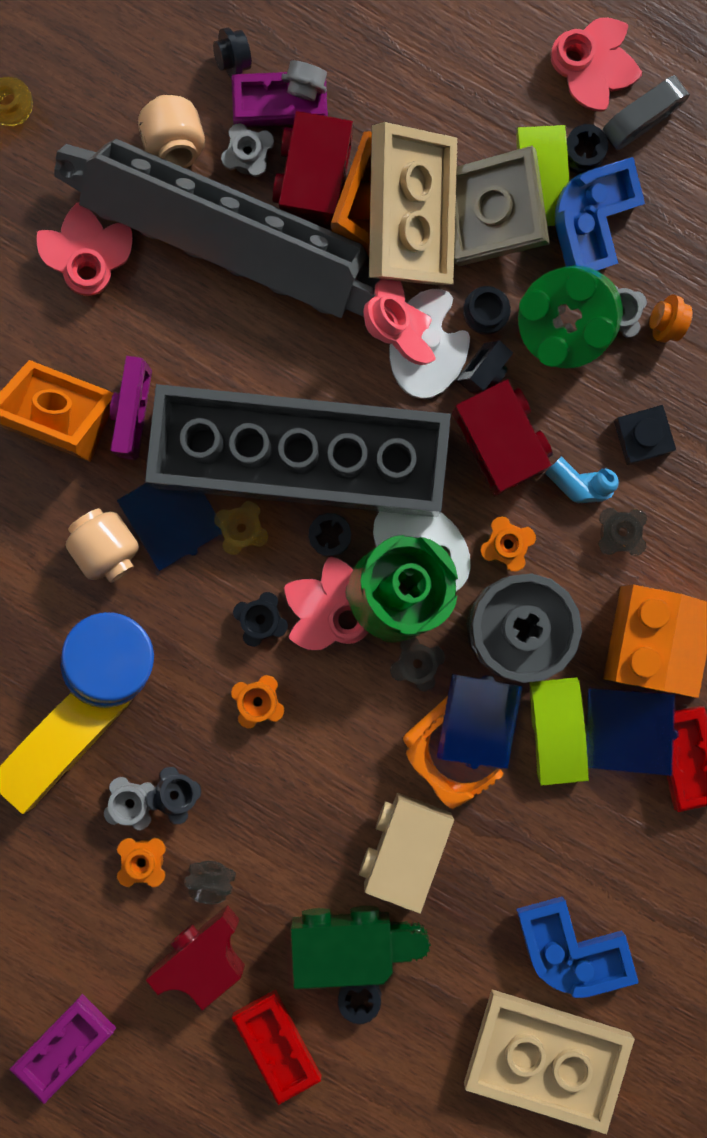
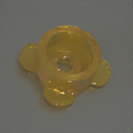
M247 501L243 503L241 508H235L230 511L222 509L216 514L214 522L217 527L221 528L225 539L222 547L228 554L237 555L242 548L251 545L261 547L267 542L268 533L261 527L258 518L260 508L256 503ZM239 524L246 526V530L243 533L237 531Z

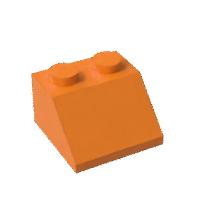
M634 584L621 586L603 679L699 698L707 656V602L680 593Z

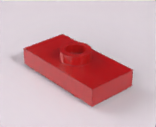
M696 706L654 715L674 810L681 812L707 806V714L705 707Z
M276 989L233 1012L232 1020L278 1105L321 1082L322 1075Z

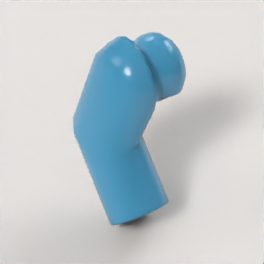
M562 456L545 472L566 496L576 503L603 502L611 498L619 486L618 477L612 470L601 469L599 472L579 474Z

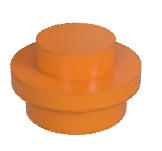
M672 294L664 301H660L655 305L650 316L649 325L653 329V337L656 341L666 343L672 340L677 342L686 334L693 312L692 307L685 304L682 297Z

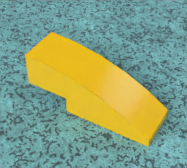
M70 693L0 765V794L22 814L33 809L64 773L69 771L132 700L116 707L102 708L86 704Z

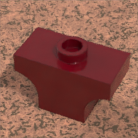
M227 905L198 930L193 924L188 926L171 941L170 945L174 950L153 966L146 978L147 983L157 995L168 990L185 992L203 1011L242 977L245 964L235 953L231 944V935L237 928L239 918Z

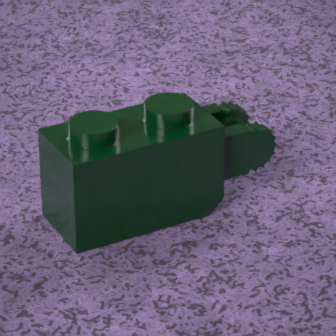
M357 906L350 909V914L331 915V910L326 908L307 909L301 912L302 916L293 917L291 926L294 989L384 984L393 974V962H411L412 959L416 961L418 959L423 960L424 956L427 957V952H430L429 946H431L430 942H428L429 936L427 929H424V925H420L419 922L414 923V921L411 924L408 921L390 922L389 912H379V907Z

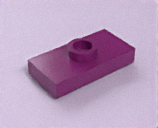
M287 72L232 74L234 125L239 123L244 124L246 127L294 125L296 111L328 116L327 91L325 94L317 93L315 101H309L287 92L289 83L281 79V75L287 74Z
M126 356L120 392H114L112 396L110 419L115 421L111 452L120 458L136 460L139 458L152 369L143 358Z
M81 994L9 1070L45 1104L114 1033L116 1027Z

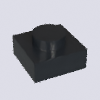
M500 340L484 343L456 378V381L469 392L484 391L486 388L489 389L497 385L507 373L508 368L504 364L513 352Z
M663 405L617 417L614 420L626 465L676 451Z

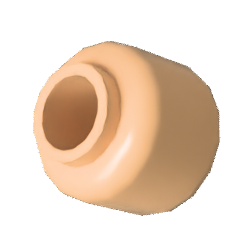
M161 95L151 100L142 108L138 116V127L144 150L183 168L191 166L205 147V136L200 118L192 102L181 96Z
M98 508L86 513L69 526L68 530L71 534L66 541V548L88 579L97 580L106 576L108 581L112 583L134 568L130 560L136 555L139 546L137 540L117 513H103Z

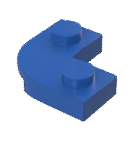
M633 157L582 173L570 180L563 188L556 204L555 227L566 266H584L597 271L618 264L606 216L645 204Z
M562 896L516 909L530 961L538 976L554 989L569 993L574 998H584L639 983L627 938L622 931L577 943L566 900Z

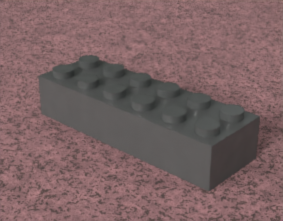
M156 384L145 482L155 489L438 517L442 508L451 414Z

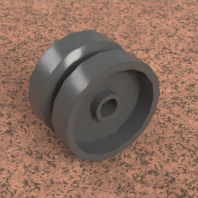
M532 573L508 576L484 588L472 603L466 623L468 642L478 661L494 674L522 683L543 681L562 671L576 654L582 634L580 613L569 592L554 580ZM515 620H525L528 623L529 630L525 636L517 637L519 630L513 628Z

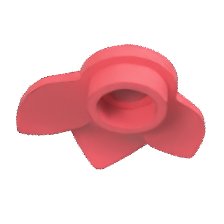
M598 18L593 20L584 30L572 29L562 33L553 44L551 50L553 67L560 75L567 78L569 93L574 100L587 109L599 112L605 111L609 104V91L623 90L636 83L642 76V71L634 59L619 47L627 34V23L613 18ZM570 51L577 52L581 60L573 61L566 56V53Z
M79 202L66 215L61 232L53 230L37 232V248L42 261L46 266L62 273L67 286L72 291L84 296L99 294L108 286L111 271L127 262L133 243L131 227L122 223H115L103 229L97 217L89 209L80 206ZM83 267H92L96 271V275L90 280L82 279L78 273Z
M379 280L375 285L376 295L365 304L363 310L365 326L368 332L374 338L392 344L408 361L418 365L430 364L436 358L431 348L421 337L423 332L429 328L432 319L405 302L401 281Z
M328 557L323 567L321 581L301 579L285 585L284 590L288 604L301 619L296 623L289 635V639L298 646L307 650H322L335 641L344 644L356 643L368 634L358 621L356 626L349 630L342 628L339 624L340 614L344 611H351L345 593L353 571L348 564L335 557Z

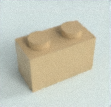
M400 793L396 794L393 804L385 801L376 824V830L382 831L380 841L376 850L368 847L359 871V875L366 878L364 882L365 893L421 914L454 823L451 812Z

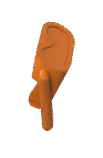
M458 686L403 736V741L408 747L406 755L411 765L428 781L440 800L451 809L471 800L476 793H482L483 789L487 790L490 784L494 785L496 779L499 780L504 774L498 768L480 781L460 783L443 775L432 761L429 751L431 734L453 714L451 710L468 695L461 686Z

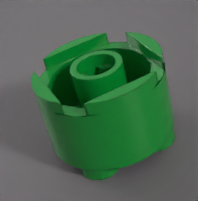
M572 265L550 271L533 282L520 300L518 326L521 338L527 349L546 366L576 368L586 365L597 359L616 338L623 316L621 297L613 282L594 269ZM564 304H567L570 310H580L582 317L575 322L576 328H573L571 323L564 324L560 315L566 312Z
M404 535L393 536L379 544L356 564L346 586V598L358 623L373 636L389 643L410 640L438 627L451 615L457 601L455 581L458 579L457 570L448 553L431 539ZM400 582L407 588L403 594L399 590Z

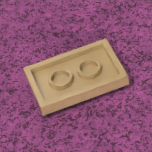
M387 122L372 125L369 278L440 286L453 284L457 170L456 137Z
M492 989L464 1080L465 1090L607 1134L635 1039L630 1032Z

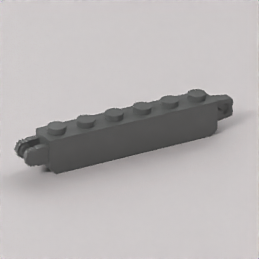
M118 139L106 143L97 152L65 144L57 151L54 177L81 192L80 206L96 212L106 220L117 221L136 229L145 237L159 239L180 248L189 256L203 258L226 268L233 275L245 276L268 286L275 293L289 295L312 305L313 308L322 313L333 314L342 318L345 311L349 310L363 316L365 304L375 296V285L381 279L369 278V268L365 266L368 255L363 245Z

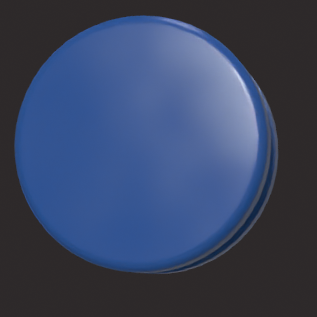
M111 612L91 615L77 623L64 641L60 661L63 680L76 698L91 706L110 708L125 704L140 693L151 674L154 663L153 646L146 631L133 619Z

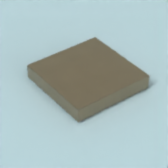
M533 146L457 166L454 263L456 265L463 266L550 244L537 151Z

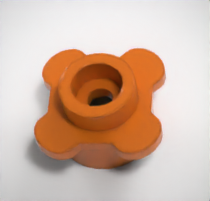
M497 517L491 523L492 533L489 536L488 542L481 546V555L487 561L495 560L506 564L509 571H519L526 564L524 556L528 547L536 541L535 532L530 527L521 529L512 525L507 517ZM505 540L512 541L513 545L510 549L504 547Z
M264 675L258 682L250 684L238 682L234 685L231 695L237 701L240 712L238 722L241 726L253 728L257 722L267 719L276 722L282 718L284 706L278 702L276 695L278 683L274 677ZM260 697L263 701L262 705L255 706L253 703L254 698Z
M126 838L121 841L117 848V852L121 856V870L117 873L119 883L125 887H130L134 883H148L151 887L159 886L166 876L165 871L161 868L163 865V854L166 851L163 841L158 838L137 842L132 838ZM139 858L145 859L146 865L140 867L137 864V860Z

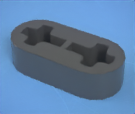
M673 75L617 113L604 126L602 131L606 134L607 139L615 150H620L674 113L686 102L690 94L677 76Z

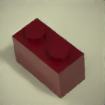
M296 111L293 128L285 127L282 138L281 157H287L285 173H277L274 181L272 201L279 203V209L323 228L331 229V221L345 185L353 142V121Z
M508 379L457 404L452 412L494 497L545 472L552 466L549 457L553 456V452L546 436L541 430L534 431L527 418V415L531 413L528 401L519 388L512 389Z

